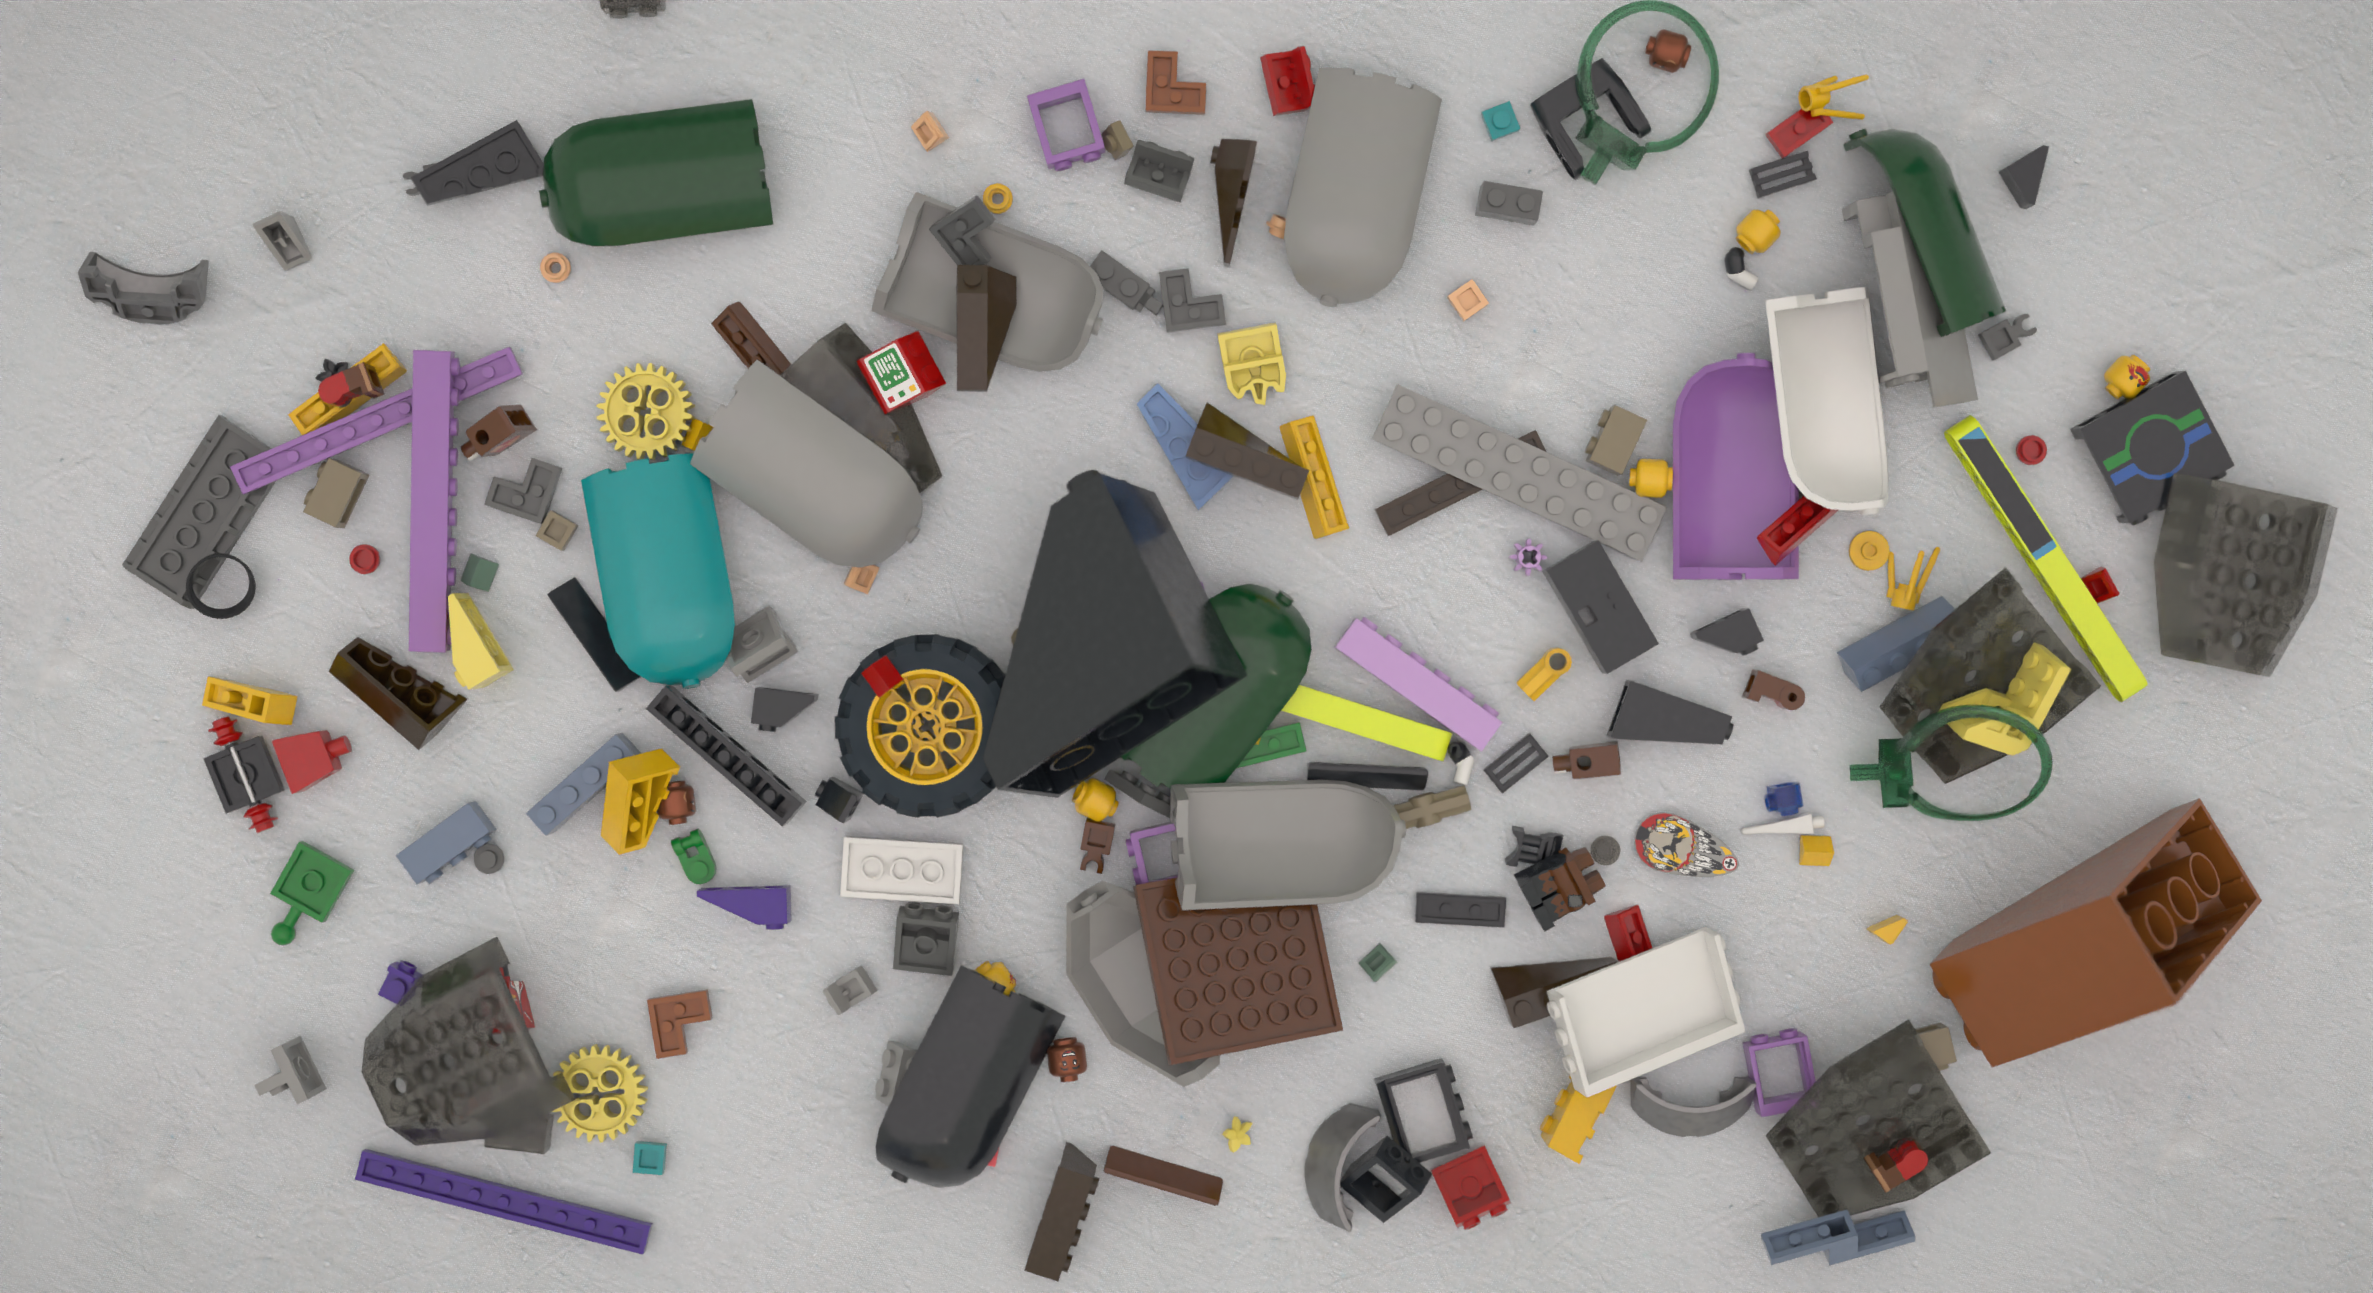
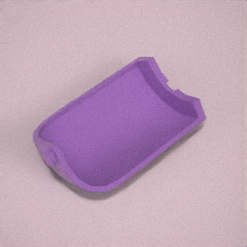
M1738 353L1737 359L1722 360L1700 369L1687 381L1676 401L1673 419V580H1742V574H1745V579H1799V546L1775 566L1757 540V536L1799 500V489L1791 481L1783 456L1773 363L1768 360L1755 358V353Z

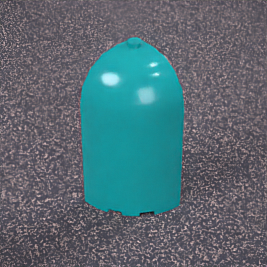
M694 453L668 455V460L665 462L650 464L649 458L626 463V469L612 471L608 468L581 480L606 621L615 650L631 671L647 681L665 685H682L683 689L699 687L701 685L700 681L711 677L724 665L732 647L735 628L733 598L710 478L690 464Z

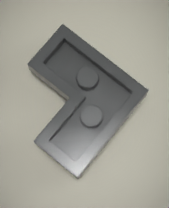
M978 195L932 224L929 228L930 232L956 265H984L991 258L974 236L993 224L995 217Z
M1189 268L1159 272L1167 333L1226 325L1222 294L1192 298Z
M531 458L523 485L494 476L484 505L542 524L547 516L563 468Z
M1111 769L1109 770L1104 780L1138 803L1170 818V796L1161 791L1158 795H1155L1157 791L1143 782L1140 785L1136 784L1139 779L1125 770L1121 774Z

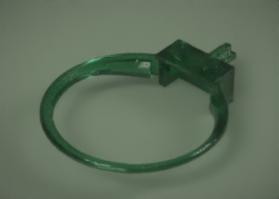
M1656 0L1632 2L1609 13L1596 25L1588 36L1581 51L1577 68L1578 96L1586 121L1575 138L1595 151L1581 174L1587 182L1596 185L1609 162L1621 170H1636L1645 153L1663 152L1676 148L1693 136L1707 119L1718 91V58L1707 31L1695 17L1684 9L1671 3ZM1656 11L1678 18L1696 34L1703 45L1705 53L1709 57L1711 81L1709 93L1701 112L1685 130L1665 140L1646 142L1644 147L1639 146L1638 143L1596 114L1595 110L1600 108L1593 91L1591 65L1599 41L1615 23L1638 12Z
M1961 705L1928 715L1917 722L1903 738L1879 739L1878 764H1853L1849 766L1850 781L1880 780L1883 808L1907 807L1910 804L1922 814L1933 818L1954 821H1985L2008 816L2031 804L2043 792L2049 782L2053 759L2049 744L2043 734L2035 725L2022 716L1994 706ZM1966 718H1985L2006 723L2024 733L2039 752L2041 771L2036 784L2029 791V796L2020 803L2001 811L1986 814L1957 813L1941 809L1913 791L1911 786H1914L1911 752H1914L1931 733L1947 723Z

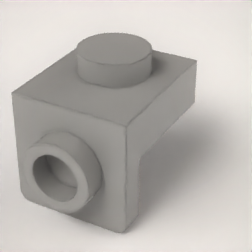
M861 965L825 988L823 993L829 1005L835 1010L837 1015H840L878 990Z

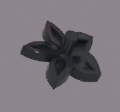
M325 358L323 368L326 372H321L315 379L322 382L326 378L348 369V362H339L335 365L334 362Z

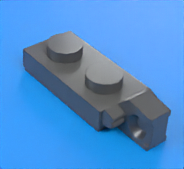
M1100 251L1090 267L1097 273L1103 289L1132 310L1135 309L1141 312L1143 307H1145L1157 316L1163 308V304L1152 296L1155 290L1150 287V284L1104 251Z

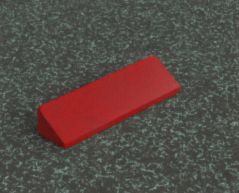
M1803 496L1757 536V540L1770 561L1776 566L1838 510L1827 509Z
M1639 905L1604 916L1618 962L1652 949Z

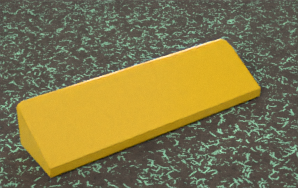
M384 343L355 364L358 365L365 362L374 366L383 389L407 372L402 363ZM317 392L288 415L300 433L305 435L347 417L369 401L371 397L361 395L353 398L346 407L339 408L322 401Z
M1314 415L1281 425L1279 428L1288 458L1302 468L1309 470L1300 496L1314 539L1349 529Z

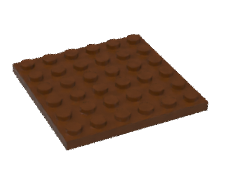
M1177 877L1133 886L1168 1066L1343 1031L1317 904L1182 910L1175 885Z

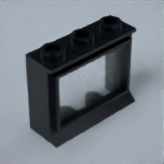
M1440 1058L1374 1078L1392 1140L1419 1163L1463 1149H1470L1468 1140L1472 1139L1473 1136L1468 1121L1462 1122L1459 1111L1464 1110L1460 1093L1454 1094L1451 1086L1452 1082H1456L1451 1064L1445 1066L1443 1059Z

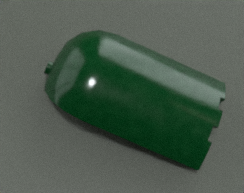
M753 100L600 118L572 126L553 141L544 157L543 181L545 189L539 190L542 208L548 207L550 220L559 234L572 242L589 246H621L773 225L769 188L767 187L765 172L760 171L766 169L762 145L759 143V129Z
M1865 128L1850 134V141L1843 144L1845 151L1847 152L1857 147H1863L1869 151L1882 167L1891 185L1944 320L1943 324L1936 326L1940 337L2006 312L1951 168L1938 147L1917 133L1897 129H1888L1868 134Z
M1245 584L1230 587L1209 599L1247 677L1121 757L1123 760L1127 761L1129 759L1137 763L1142 768L1139 774L1158 787L1160 783H1163L1171 790V785L1225 783L1296 692L1307 672L1312 651L1310 629L1301 613L1292 605L1294 599L1284 591L1280 590L1276 593L1267 587Z

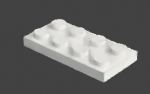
M845 836L843 841L840 897L960 904L964 844Z

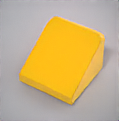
M1895 915L1868 927L1866 930L1883 942L1891 945L1904 929L1908 920Z

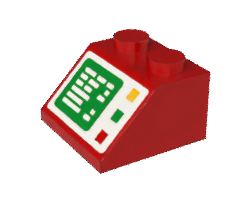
M919 331L898 338L856 361L884 414L927 398L947 384Z

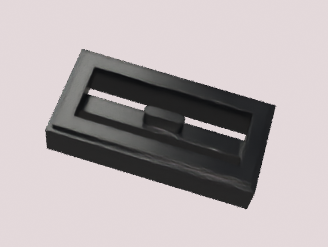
M1808 151L1751 168L1749 173L1757 198L1815 181L1817 178L1815 173L1813 174L1812 162L1809 161ZM1796 161H1802L1803 165L1758 178L1757 174ZM1805 171V177L1762 190V184Z
M1528 733L1483 769V771L1503 794L1549 756L1535 738ZM1530 742L1532 746L1496 775L1492 772ZM1535 751L1539 753V756L1504 784L1500 782V779Z

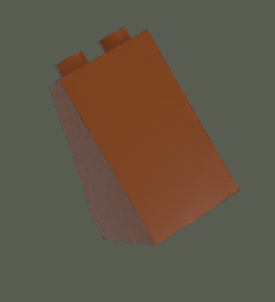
M2198 798L2165 812L1955 938L1930 963L1933 969V982L1937 991L1944 998L1951 999L1962 1017L1964 1033L1970 1045L1976 1050H1981L1991 1067H1995L2176 1005L2258 907L2262 899L2203 802Z

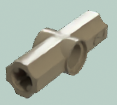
M1465 785L1438 793L1428 792L1409 798L1407 802L1393 805L1401 820L1405 821L1406 829L1441 822L1442 818L1472 810Z

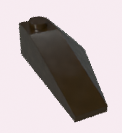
M1221 139L1220 146L1213 147L1210 160L1211 164H1215L1214 174L1223 263L1225 267L1229 268L1256 152L1257 141Z
M957 265V391L987 392L1017 305L1016 276L988 265Z

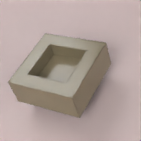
M1121 120L1110 124L1101 134L1104 147L1112 154L1114 160L1124 157L1134 147Z
M550 510L536 537L564 551L579 525Z

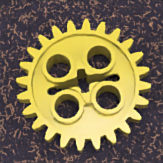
M636 363L635 372L626 366L624 367L626 376L622 377L614 373L617 382L613 384L606 381L605 384L610 389L609 393L600 392L599 394L606 399L605 403L596 405V407L604 410V414L596 417L597 420L606 422L600 428V431L603 433L610 432L606 441L608 443L617 441L614 448L616 451L620 452L626 447L625 456L631 458L635 451L636 457L639 460L644 459L645 453H647L649 459L655 460L657 451L663 457H667L666 448L670 447L677 451L675 441L677 439L682 442L686 441L685 437L681 434L682 431L692 430L686 425L687 420L695 419L693 415L687 413V410L695 407V404L686 402V399L692 393L690 391H681L686 383L682 380L675 382L677 374L674 372L666 376L667 368L660 366L657 372L655 365L652 363L648 364L646 371L640 363ZM647 386H651V390L649 391L647 400L646 388ZM633 388H637L639 391L638 399L629 403L627 400L628 392ZM666 391L669 396L668 402L663 406H658L656 403L658 394ZM647 407L650 408L651 414H646L645 417L640 414L641 410H646ZM633 417L635 420L634 429L630 432H625L623 429L625 420ZM658 421H663L665 424L664 432L655 436L652 430L653 425ZM644 428L646 432L645 437L641 438L640 435Z
M594 1044L591 1047L590 1053L586 1047H582L579 1050L580 1057L573 1052L569 1055L571 1063L564 1060L559 1064L564 1072L556 1071L553 1074L559 1082H553L549 1086L557 1091V1093L549 1097L551 1101H558V1105L552 1109V1112L561 1111L562 1116L557 1122L561 1123L567 1120L569 1124L565 1131L568 1132L576 1128V1138H579L583 1133H587V1141L591 1142L595 1135H598L601 1143L606 1140L608 1133L610 1138L614 1140L618 1137L617 1129L622 1134H626L629 1131L627 1124L634 1126L638 1122L633 1115L641 1116L644 1113V1110L638 1105L647 1102L648 1099L640 1096V1094L648 1090V1087L639 1085V1082L646 1076L643 1074L636 1075L635 1071L639 1068V1064L633 1066L628 1064L631 1060V1055L624 1059L620 1058V1048L611 1054L610 1045H606L602 1052H600L598 1045ZM608 1070H612L618 1075L619 1080L617 1084H611L606 1079V1072ZM577 1073H583L588 1077V1086L585 1087L578 1084L576 1080ZM597 1087L599 1092L613 1091L616 1089L625 1090L624 1094L607 1093L600 1099L599 1095L597 1094L586 1095L579 1098L573 1097V1093L587 1094L593 1092ZM610 1100L619 1102L621 1105L620 1113L611 1112L608 1106ZM580 1103H586L591 1107L590 1116L581 1114L579 1111Z

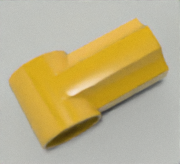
M1553 647L1548 649L1543 657L1516 684L1535 701L1562 674L1568 672L1572 663L1571 656L1562 648ZM1554 653H1561L1564 656L1565 662L1560 669H1552L1549 665V659Z

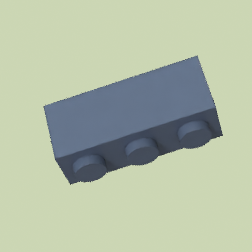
M476 801L469 802L395 856L416 884L425 881L431 884L444 874L441 870L448 864L454 867L468 857L465 853L473 846L479 849L491 841L492 838L489 835L497 829Z

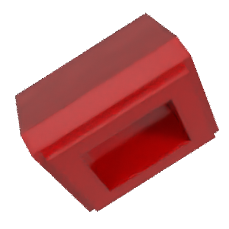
M2102 566L2081 577V580L2097 604L2120 594L2106 568Z
M887 655L861 673L879 698L904 680Z

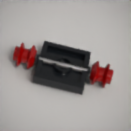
M227 716L212 722L213 728L208 730L217 734L218 738L213 744L225 746L226 749L203 759L225 813H231L249 805L252 808L248 809L243 817L251 818L253 822L248 828L249 830L255 828L256 832L260 833L273 828V821L278 819V817H270L268 812L273 805L267 803L260 804L262 803L261 800L285 790L263 736H257L238 744L236 741L240 739L243 732L235 731L234 725L238 720L231 721L230 717Z

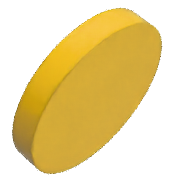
M1861 532L1850 542L1849 557L1852 563L1859 569L1866 571L1876 570L1882 567L1889 557V544L1884 536L1877 532Z

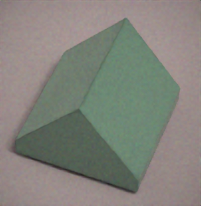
M471 553L460 581L470 587L489 592L499 564Z
M1381 943L1359 962L1360 966L1374 982H1377L1398 963Z

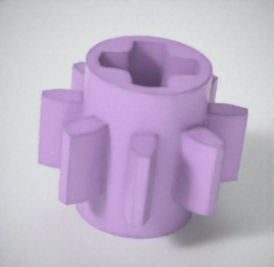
M1526 539L1525 547L1515 543L1514 547L1518 551L1515 555L1509 556L1510 559H1515L1517 563L1513 570L1517 571L1520 568H1524L1526 576H1530L1531 568L1542 571V567L1539 565L1540 560L1547 559V556L1541 555L1539 551L1543 546L1542 543L1535 547L1531 546V539ZM1523 551H1533L1534 555L1531 557L1534 561L1533 564L1530 562L1524 564L1522 562L1524 559Z

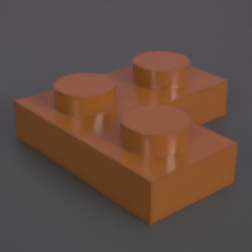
M1148 50L1145 111L1149 113L1205 115L1206 83L1177 82L1178 52Z
M708 989L649 998L647 1000L656 1059L688 1053L684 1024L712 1019Z

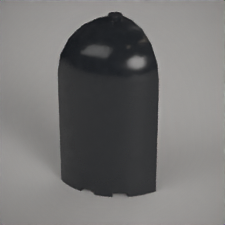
M961 965L888 1106L877 1136L875 1146L877 1161L892 1170L891 1176L901 1182L907 1183L910 1178L937 1188L960 1186L980 1175L995 1156L1065 1015L1020 993L1017 994L1011 991L1010 995L1004 993L1006 986Z

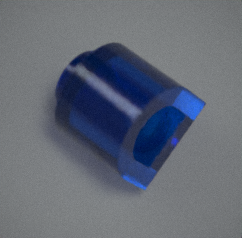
M1787 782L1766 786L1768 794L1764 796V801L1768 812L1776 811L1780 812L1781 816H1788L1799 813L1798 808L1804 806L1800 782Z

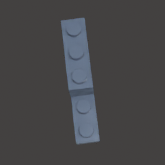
M1843 1210L1761 1233V1240L1771 1265L1824 1251L1830 1266L1915 1242L1916 1237L1905 1210L1853 1224L1848 1210Z

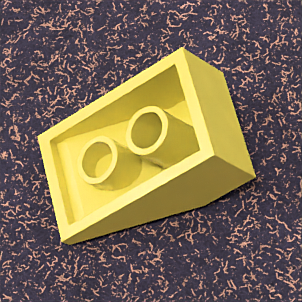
M452 593L449 595L453 665L457 670L454 672V675L462 687L466 686L468 690L485 688L514 669L469 593Z

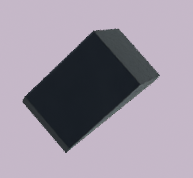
M2043 145L1999 171L2020 208L2027 209L2036 203L2049 146Z

